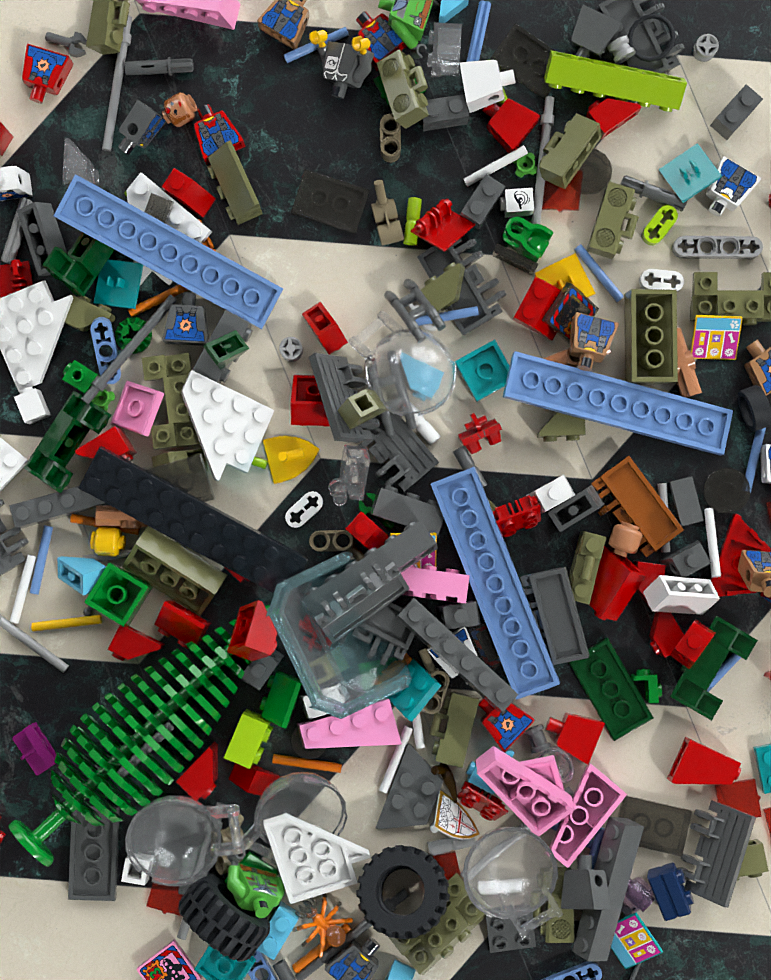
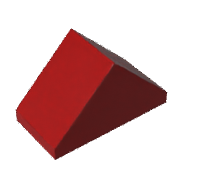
M235 763L228 780L248 793L271 798L280 776L254 764L249 769Z

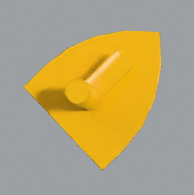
M279 436L263 440L274 484L288 481L303 473L314 461L320 450L309 441L298 437Z

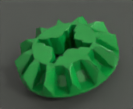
M138 317L126 318V320L120 322L115 331L118 346L123 350L132 340L131 338H125L127 335H130V327L135 332H138L146 322ZM152 331L132 354L141 353L148 348L152 340Z

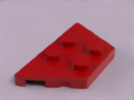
M736 513L732 516L719 553L721 577L714 578L711 576L710 578L719 597L757 593L748 590L738 571L742 550L771 552V548Z

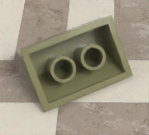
M229 140L208 157L211 165L207 166L212 179H218L220 185L216 188L221 199H227L229 206L226 207L230 219H236L239 225L263 213L233 144Z

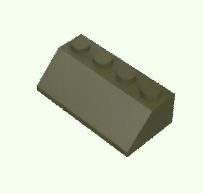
M629 290L624 294L625 381L638 385L678 382L677 290Z
M149 526L146 527L122 565V568L199 616L210 603L227 576L219 568L212 566L197 554H193L178 542L171 540Z

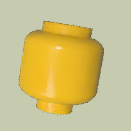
M100 526L96 531L92 532L90 546L98 556L116 557L119 555L120 550H124L126 547V536H122V532L118 527Z

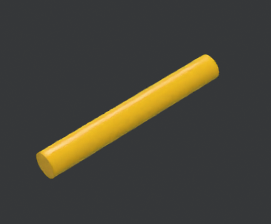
M93 615L32 622L31 627L32 631L35 632L102 624V616Z

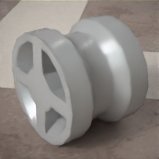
M711 34L700 36L692 50L695 59L700 62L711 60L718 50L719 42Z
M627 35L617 38L607 46L609 53L614 55L613 60L615 64L625 62L636 53L634 48L628 44L629 39Z
M287 337L281 341L279 350L285 360L294 362L301 358L303 348L297 338Z

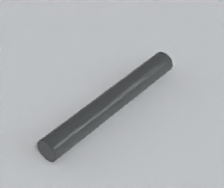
M169 722L164 725L170 732L174 729ZM159 732L152 736L158 743L164 739ZM147 743L140 748L147 755L153 750ZM135 754L129 759L135 766L141 762ZM123 766L117 771L122 777L129 773Z

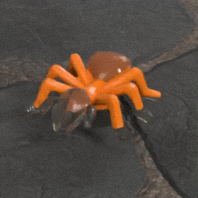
M326 893L322 894L320 914L317 913V901L313 897L309 898L313 905L310 901H302L306 908L299 905V910L304 915H301L298 911H295V914L301 919H312L313 922L294 927L292 930L296 932L315 926V930L301 946L305 947L317 934L320 936L319 958L323 957L325 938L332 947L341 946L345 942V931L336 924L353 922V918L331 919L342 905L341 902H338L333 910L324 917L327 906Z

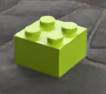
M246 709L239 720L224 758L249 769L253 763L257 765L265 749L261 747L262 742L267 743L273 730V726H270L271 722L262 718V715Z

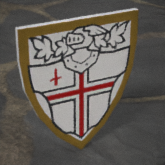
M440 790L435 821L430 825V830L433 833L440 831L452 838L461 840L478 836L477 827L466 810L458 802L454 803L449 795Z

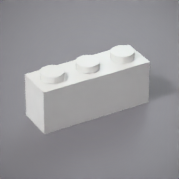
M659 575L643 591L649 607L652 611L703 615L720 599L709 579Z

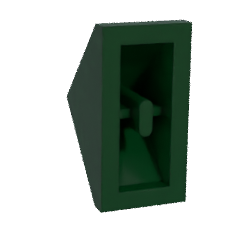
M237 330L203 346L220 370L249 349Z

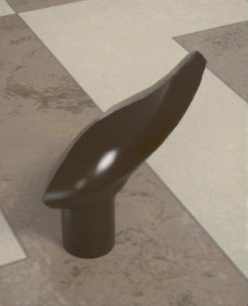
M444 763L432 766L431 773L433 775L441 774L453 802L457 803L456 782L449 766Z

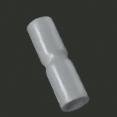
M451 837L427 842L430 856L476 846L474 838L461 840Z

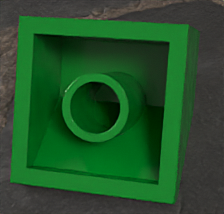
M109 562L84 603L121 626L127 627L130 626L153 587L137 576Z
M277 671L275 676L271 674L267 688L270 689L268 698L263 697L259 710L263 711L261 717L286 729L303 684L302 679L281 671Z

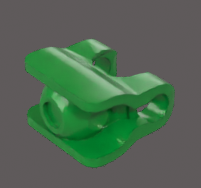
M512 217L505 226L502 239L504 244L515 250L522 260L535 266L538 259L542 257L554 232L541 224H532L521 217Z

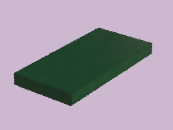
M607 637L588 648V658L568 662L600 719L605 723L604 726L613 741L654 719Z

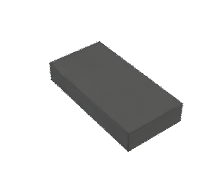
M693 477L669 482L679 524L685 526L704 521Z

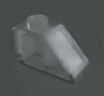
M65 138L62 184L68 189L75 174L94 185L98 184V170L69 138Z

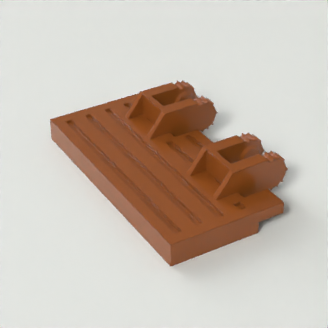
M630 456L624 458L591 483L596 491L606 486L604 490L598 493L601 499L608 493L614 499L598 511L600 516L619 504L620 507L612 512L618 521L629 524L633 522V525L640 527L638 531L643 535L640 545L646 541L648 543L640 549L645 557H648L684 531Z

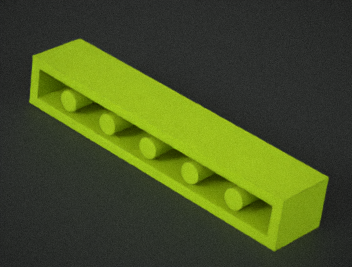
M552 50L544 76L545 82L549 83L548 86L552 88L562 89V86L571 88V91L583 94L584 91H589L599 98H606L608 95L615 97V100L637 101L643 107H650L651 104L657 105L660 110L672 112L673 109L680 110L687 86L686 80L682 77Z

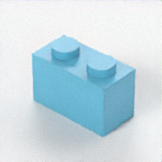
M280 901L268 920L270 922V933L257 950L274 960L299 920L300 912Z

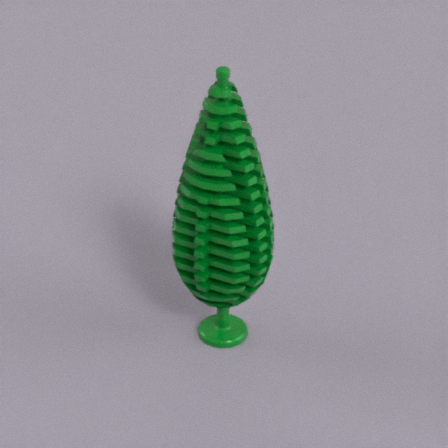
M266 605L265 608L272 619L276 615V611L272 606ZM236 619L228 622L233 629L236 623ZM219 627L215 630L227 644L223 649L209 635L201 638L216 654L212 660L192 641L185 644L205 665L201 670L179 649L171 652L194 676L189 682L165 657L158 660L183 686L178 693L152 666L144 669L171 697L167 703L140 676L134 674L130 677L159 708L156 713L124 683L117 686L124 696L148 720L145 724L111 692L104 696L118 714L136 731L134 735L103 705L97 702L92 706L103 722L124 743L123 745L102 728L92 716H88L85 713L80 717L82 722L88 726L89 731L100 740V743L112 756L92 740L82 728L73 724L69 729L71 734L77 738V742L91 756V758L87 756L71 740H67L65 737L61 746L67 751V755L72 761L79 765V769L62 754L56 753L55 763L59 765L60 771L70 779V782L77 790H73L62 776L51 770V783L56 790L63 794L62 797L65 801L62 802L56 795L52 794L56 810L34 831L19 820H14L8 825L15 838L40 863L47 867L53 863L54 856L43 841L66 819L82 824L73 815L75 810L79 811L92 825H105L100 821L102 818L99 814L89 807L91 805L86 801L87 798L90 799L89 802L99 812L114 823L123 821V819L116 813V808L105 799L106 797L103 793L127 815L133 816L138 813L136 807L129 803L131 801L118 789L119 787L109 776L123 790L129 793L139 805L147 807L152 803L142 793L144 791L131 780L128 774L122 777L117 772L121 768L120 765L140 781L154 796H159L163 792L140 764L135 766L129 761L133 753L165 784L170 785L174 781L172 776L165 771L166 769L151 753L147 755L140 749L144 742L176 772L181 773L183 771V765L176 760V757L162 742L158 743L152 738L156 730L186 759L191 761L194 757L193 753L164 725L170 719L200 749L204 742L175 712L181 707L209 736L212 728L191 708L186 700L192 696L218 722L221 715L197 691L203 685L227 708L230 702L208 679L214 675L229 691L235 694L238 689L237 686L221 671L220 667L225 664L239 679H242L245 672L231 658L233 654L227 652L231 636L224 628ZM240 657L247 665H250L252 662Z

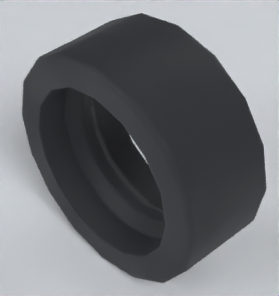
M754 385L738 392V404L748 428L755 432L771 426V407L762 388Z

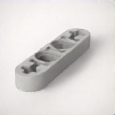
M680 236L672 245V251L675 256L692 259H754L763 250L761 240L751 236ZM694 241H696L695 253H693L694 248H688L684 253L681 248H678L682 242H684L685 246H692ZM706 241L711 244L712 251L710 253L701 251L700 244ZM725 242L733 243L735 247L733 253L729 254L723 250ZM750 242L753 247L757 248L753 253H751L750 249H742L740 251V247H746Z

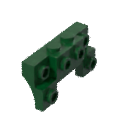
M82 232L68 254L61 248L54 247L43 266L55 279L61 280L73 294L84 297L114 249Z
M76 391L72 392L24 466V469L59 493H62L73 476V473L66 466L73 457L75 450L78 449L90 429L100 434L111 417L110 413L93 402L87 405L81 400L83 396Z
M718 616L715 617L709 627L710 630L715 632L713 638L690 669L682 665L680 671L684 673L670 695L671 698L711 721L723 700L707 692L728 653L732 652L747 660L758 641Z

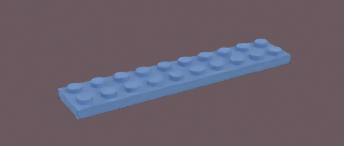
M76 174L54 214L55 218L241 317L260 329L265 325L283 291V288Z
M516 351L512 354L503 398L720 456L724 455L733 414V410L590 371H583L579 368Z
M475 466L431 483L466 575H470V585L510 686L519 694L516 700L559 685V678L501 531L496 524V519Z

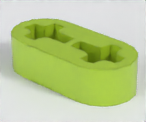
M662 206L644 228L642 239L646 244L651 246L657 245L674 225L678 218V213L673 206ZM670 212L671 220L668 219L664 224L660 223L664 216L662 213ZM657 226L659 228V231L656 233L658 239L656 237L650 239L648 230L652 232Z

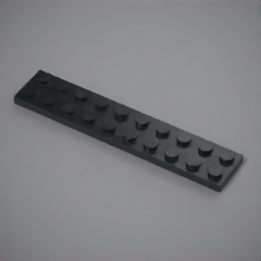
M102 446L99 447L78 487L82 491L285 600L309 559Z

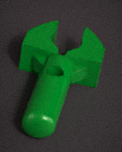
M366 493L374 502L376 494ZM359 499L360 511L365 515L370 513L371 507H366ZM376 517L387 530H391L395 526L392 521Z

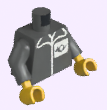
M324 30L313 31L309 34V39L311 43L319 45L317 49L322 61L323 78L334 83L331 95L344 99L347 87L360 88L364 79L371 72V62L374 53L367 50L371 44L370 40L357 36L352 39V45L331 41L325 44L328 38L327 32Z

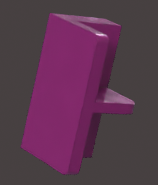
M36 722L13 736V741L23 754L20 759H26L36 775H40L56 764V752Z

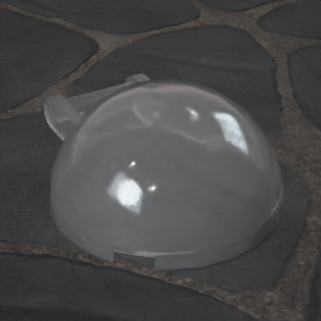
M381 310L377 314V318L358 336H353L349 339L350 345L367 360L365 382L368 389L375 391L387 411L400 416H404V413H418V416H422L435 411L451 396L456 383V365L449 348L439 338L424 330L421 331L426 339L418 343L409 329H404L385 311ZM384 324L392 333L381 339L370 350L363 343Z
M295 772L283 775L266 787L261 794L254 812V824L242 836L239 847L245 850L250 849L270 859L271 863L277 866L272 849L256 842L260 837L270 845L263 820L287 813L339 836L347 821L346 802L337 787L323 776L309 772Z
M183 795L160 797L146 804L132 819L125 837L128 858L139 873L142 870L152 877V882L165 886L193 884L207 876L208 871L217 862L218 856L236 855L245 852V843L241 840L238 815L240 814L239 805L206 807L201 802ZM229 818L232 842L221 843V831L216 819Z
M514 826L493 829L477 839L467 854L463 878L469 899L478 910L490 918L492 916L501 919L510 918L522 939L528 936V932L556 916L559 918L564 915L552 895L558 879L557 861L552 850L543 839L532 831ZM548 900L551 905L550 909L524 924L520 922L518 917L534 912Z

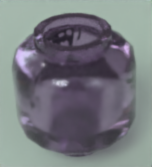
M636 877L633 880L630 878L624 903L633 912H639L640 910L644 912L655 900L651 886L641 877Z

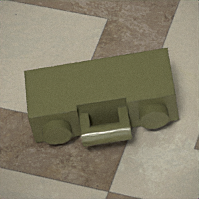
M93 0L86 47L102 55L120 53L123 41V27L127 26L130 3L128 0Z
M397 50L377 62L394 120L404 128H408L429 116L426 108L428 105L427 99L421 93L428 88L422 67H415L413 58L401 50Z
M576 113L573 119L566 123L564 134L555 132L543 149L547 155L543 156L539 163L541 177L554 185L566 189L601 139L600 123Z
M609 181L601 201L587 252L613 259L616 253L620 254L624 241L620 240L621 237L632 239L639 218L628 213L629 210L633 211L636 205L637 198L633 197L635 189ZM624 219L628 220L625 231L621 230Z
M580 531L569 574L574 600L577 602L590 604L606 541L605 536Z
M451 691L450 696L446 695L443 704L446 714L437 712L433 715L429 734L440 737L439 741H434L432 754L435 755L436 762L463 768L479 704L478 697ZM442 719L447 720L444 732L439 731Z
M542 867V874L538 875L539 888H543V892H532L533 917L543 918V921H539V933L543 935L546 943H574V909H561L564 872L572 870L571 867ZM541 899H546L545 911H541Z

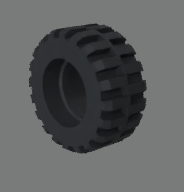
M395 845L392 848L382 849V852L379 854L375 853L371 857L370 863H366L362 868L364 870L363 875L359 876L357 883H360L359 890H356V895L360 899L358 906L360 911L364 913L366 922L371 924L377 932L391 938L412 939L430 932L432 927L438 925L441 916L445 915L447 910L445 908L446 903L449 901V883L445 878L443 868L433 856L412 846ZM400 869H408L415 872L421 878L425 888V895L421 906L415 912L408 915L393 913L386 907L383 901L382 890L385 880L392 872Z
M204 873L199 875L179 901V913L183 916L185 923L190 926V929L214 950H218L220 954L228 956L232 960L241 962L250 959L270 933V922L267 920V917L258 918L255 912L241 909L234 895L228 890L225 880L217 877L215 874Z

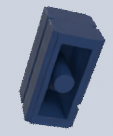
M673 862L662 867L649 869L647 879L664 921L689 915L694 900L691 891H686L683 883H686L683 871L681 869L677 870Z

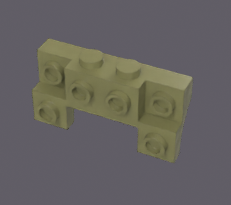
M694 272L690 321H695L696 315L742 316V325L771 322V272H763L761 274V290H718V272Z
M190 354L158 355L141 358L144 381L163 380L169 424L152 426L153 449L200 445L181 395V390L189 372L192 370Z
M458 873L448 880V894H450L449 901L451 904L447 907L445 915H442L439 919L440 922L437 926L432 927L430 932L412 939L388 937L420 975H424L441 958L445 959L454 952L453 947L459 941L461 943L466 941L472 934L470 931L491 912L483 900L476 895Z

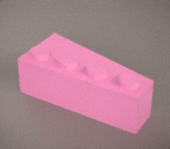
M136 0L143 10L150 13L160 12L232 30L235 29L241 5L238 0Z
M414 565L401 573L410 588L402 595L466 604L470 575L459 574L460 570L446 568V572L437 571L435 566L423 565V569L414 568Z
M388 698L378 699L297 723L302 746L305 749L402 744Z
M495 746L476 759L477 774L537 837L575 810L570 794Z
M587 764L572 796L575 810L561 820L547 850L567 868H569L627 795L592 764Z

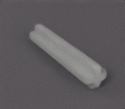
M21 198L17 210L33 202L29 199ZM17 211L1 260L7 264H11V260L16 259L24 234Z

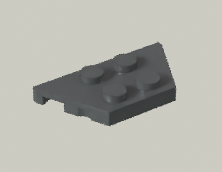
M407 743L378 819L377 829L427 825L442 786L443 779L439 775L431 773L430 765L409 743Z

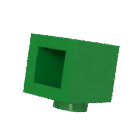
M74 360L73 363H69L65 367L62 380L86 393L91 388L93 380L97 376L100 377V375Z

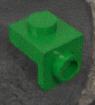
M650 669L636 670V674H630L631 679L634 681L644 680L645 701L648 703H659V697H662L661 683H658L657 674L650 673Z

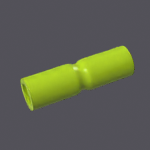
M408 198L407 222L405 224L403 241L405 245H417L418 236L411 233L410 230L414 228L416 221L420 219L422 203L420 198Z

